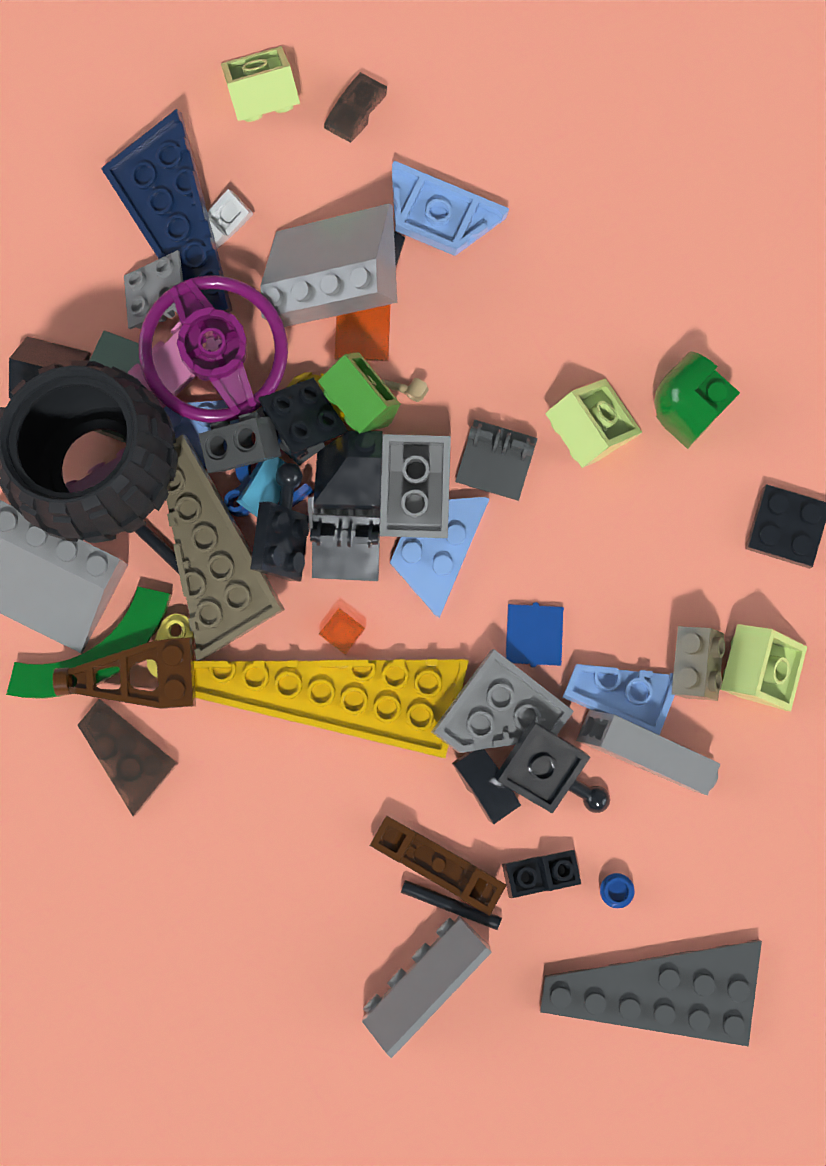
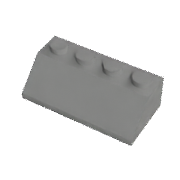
M460 916L454 921L449 917L437 929L436 933L439 937L431 946L425 942L411 957L415 963L406 972L400 968L387 982L391 988L382 997L378 994L374 995L363 1007L366 1014L363 1016L362 1023L391 1059L492 953L489 944Z

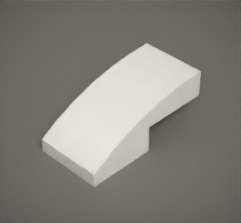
M229 189L207 212L217 249L232 237L254 214Z

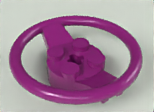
M200 276L178 283L156 300L142 324L139 335L138 354L142 373L148 386L155 396L169 409L183 417L199 422H229L239 419L238 416L254 412L262 406L258 398L270 395L276 391L287 365L288 341L284 324L275 307L254 287L230 277ZM220 289L241 295L252 302L266 318L274 339V361L268 378L254 395L243 365L246 360L247 340L243 326L233 314L214 309L200 290ZM173 303L182 325L177 339L182 362L199 379L203 381L210 380L228 408L203 409L187 404L173 395L158 376L152 356L153 336L160 318ZM213 337L215 341L220 339L222 342L218 345V350L213 352L204 349L207 346L206 339Z

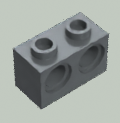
M258 412L238 416V423L230 424V421L210 424V431L199 433L207 472L229 471L281 457L275 426L269 417H259ZM252 432L256 436L255 444L252 442ZM224 440H225L226 443H227V450H226V451H225L224 446H223Z

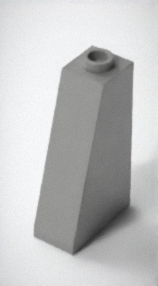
M588 710L576 739L577 742L696 793L708 796L709 791L716 785L718 780L720 763L614 714Z

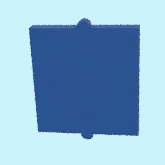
M537 602L533 603V605L508 604L506 659L513 664H529L531 668H535L537 665L561 666L564 607L539 606Z

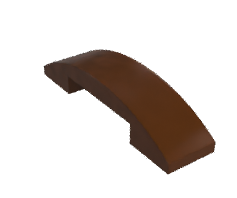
M387 815L369 845L460 897L461 900L489 916L507 886L492 875Z

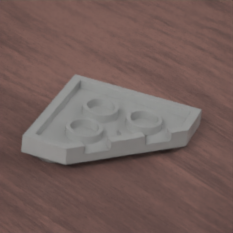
M492 649L431 732L458 753L471 752L474 750L516 745L532 720L558 734L574 711L499 652Z

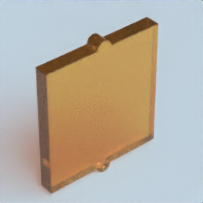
M391 304L336 316L335 360H339L344 354L359 352L366 361H389Z

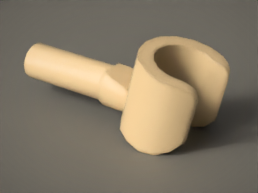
M414 378L409 386L382 379L388 389L404 393L415 402L422 401L429 391L427 383L419 378Z

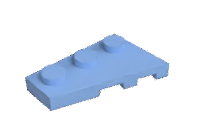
M576 664L562 698L590 710L617 715L660 735L675 696L671 694L673 673L660 674L646 670L628 671L618 670V668Z

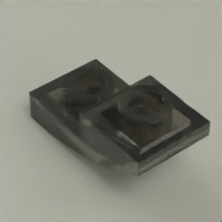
M360 72L333 107L324 123V129L351 143L368 125L369 114L386 97L387 86Z

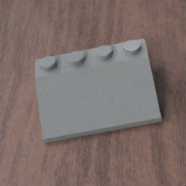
M388 203L276 231L260 285V291L275 307L284 327L398 303L392 204Z
M0 500V614L82 654L128 564L120 558L85 541L78 539L77 542H72L50 536L24 519V516L13 506Z

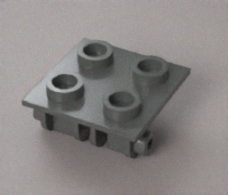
M474 419L455 482L519 501L538 438Z

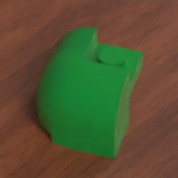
M692 351L688 352L663 378L655 391L654 399L657 419L687 449L740 394L735 387L716 371L718 367L705 356Z

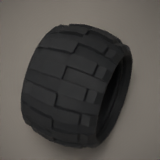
M72 360L70 366L64 367L61 364L53 363L38 369L39 375L28 382L22 380L11 391L13 397L7 406L0 407V487L11 506L23 515L24 519L53 537L77 542L79 539L89 543L112 541L116 539V534L124 531L133 533L146 524L144 519L154 509L160 510L169 495L167 490L169 481H174L176 476L178 458L173 445L176 443V438L168 414L152 391L148 390L136 377L114 366L110 368L96 361ZM97 430H111L127 438L121 460L104 480L83 491L70 492L63 479V460L71 445L78 438Z

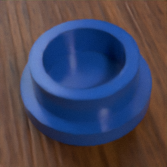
M610 874L601 882L600 896L604 903L612 908H624L634 898V885L623 874Z

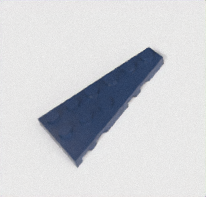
M176 109L101 169L158 259L177 250L180 252L183 281L200 276H224L182 112ZM220 289L200 290L214 309L223 310L226 313H230L233 310L228 291Z

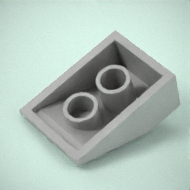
M383 434L380 510L381 537L448 538L451 436Z

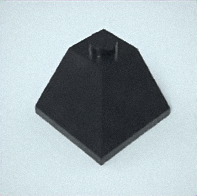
M348 431L317 452L313 508L381 510L383 431L363 433Z

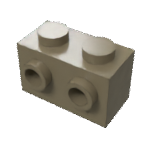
M678 626L672 695L685 699L718 701L719 691L722 686L721 665L725 652L724 633L712 628Z

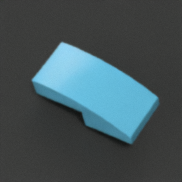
M279 457L259 462L249 476L251 480L236 502L256 517L258 515L259 502L278 504L281 486L277 483L276 472L286 462Z

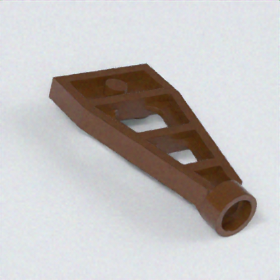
M192 638L155 640L73 668H56L53 672L54 692L57 696L72 695L73 693L159 709L195 707ZM146 660H154L157 663L158 687L153 691L134 688L130 684V669L133 665ZM115 666L120 668L121 687L119 689H100L97 687V671ZM73 675L76 676V678H77V684H76L75 687H74Z

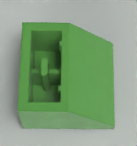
M359 352L344 354L318 380L324 389L325 397L340 408L345 415L346 423L359 433L388 427L401 405Z

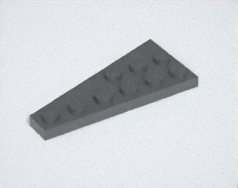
M757 939L745 943L716 946V948L692 950L640 959L639 961L615 963L603 967L544 975L539 1011L541 1013L749 1047L762 940Z

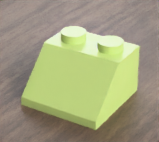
M282 46L221 63L238 121H256L262 118L263 114L272 111L277 113L287 112L293 109V105L300 104L292 70Z
M606 378L571 391L545 413L551 422L552 428L560 435L568 447L570 455L579 463L581 468L603 459L642 433Z
M737 624L735 635L731 640V650L727 666L722 675L720 690L742 699L791 712L807 646L773 629Z

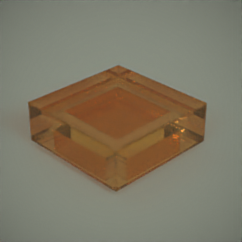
M338 608L318 635L346 656L366 628Z

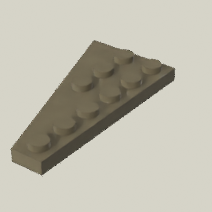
M181 435L176 438V443L173 444L177 452L178 461L174 481H169L167 486L169 493L166 499L169 510L167 516L169 526L173 530L175 540L173 546L183 596L186 597L190 618L188 621L190 631H193L196 661H201L285 609L266 575L250 569L252 560L251 548L188 437Z

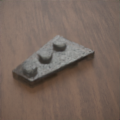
M98 699L77 725L133 817L139 813L179 764L102 699Z

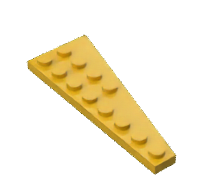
M469 660L193 661L195 698L445 759L449 745L431 731L462 690Z

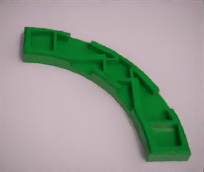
M137 586L134 599L127 613L113 632L102 642L87 652L65 661L49 664L14 662L6 695L33 699L61 697L57 696L54 692V669L73 668L148 643L159 629L172 595ZM115 666L97 671L96 685L111 679L120 672V668ZM73 675L74 687H75L76 684H77V678H76V676Z

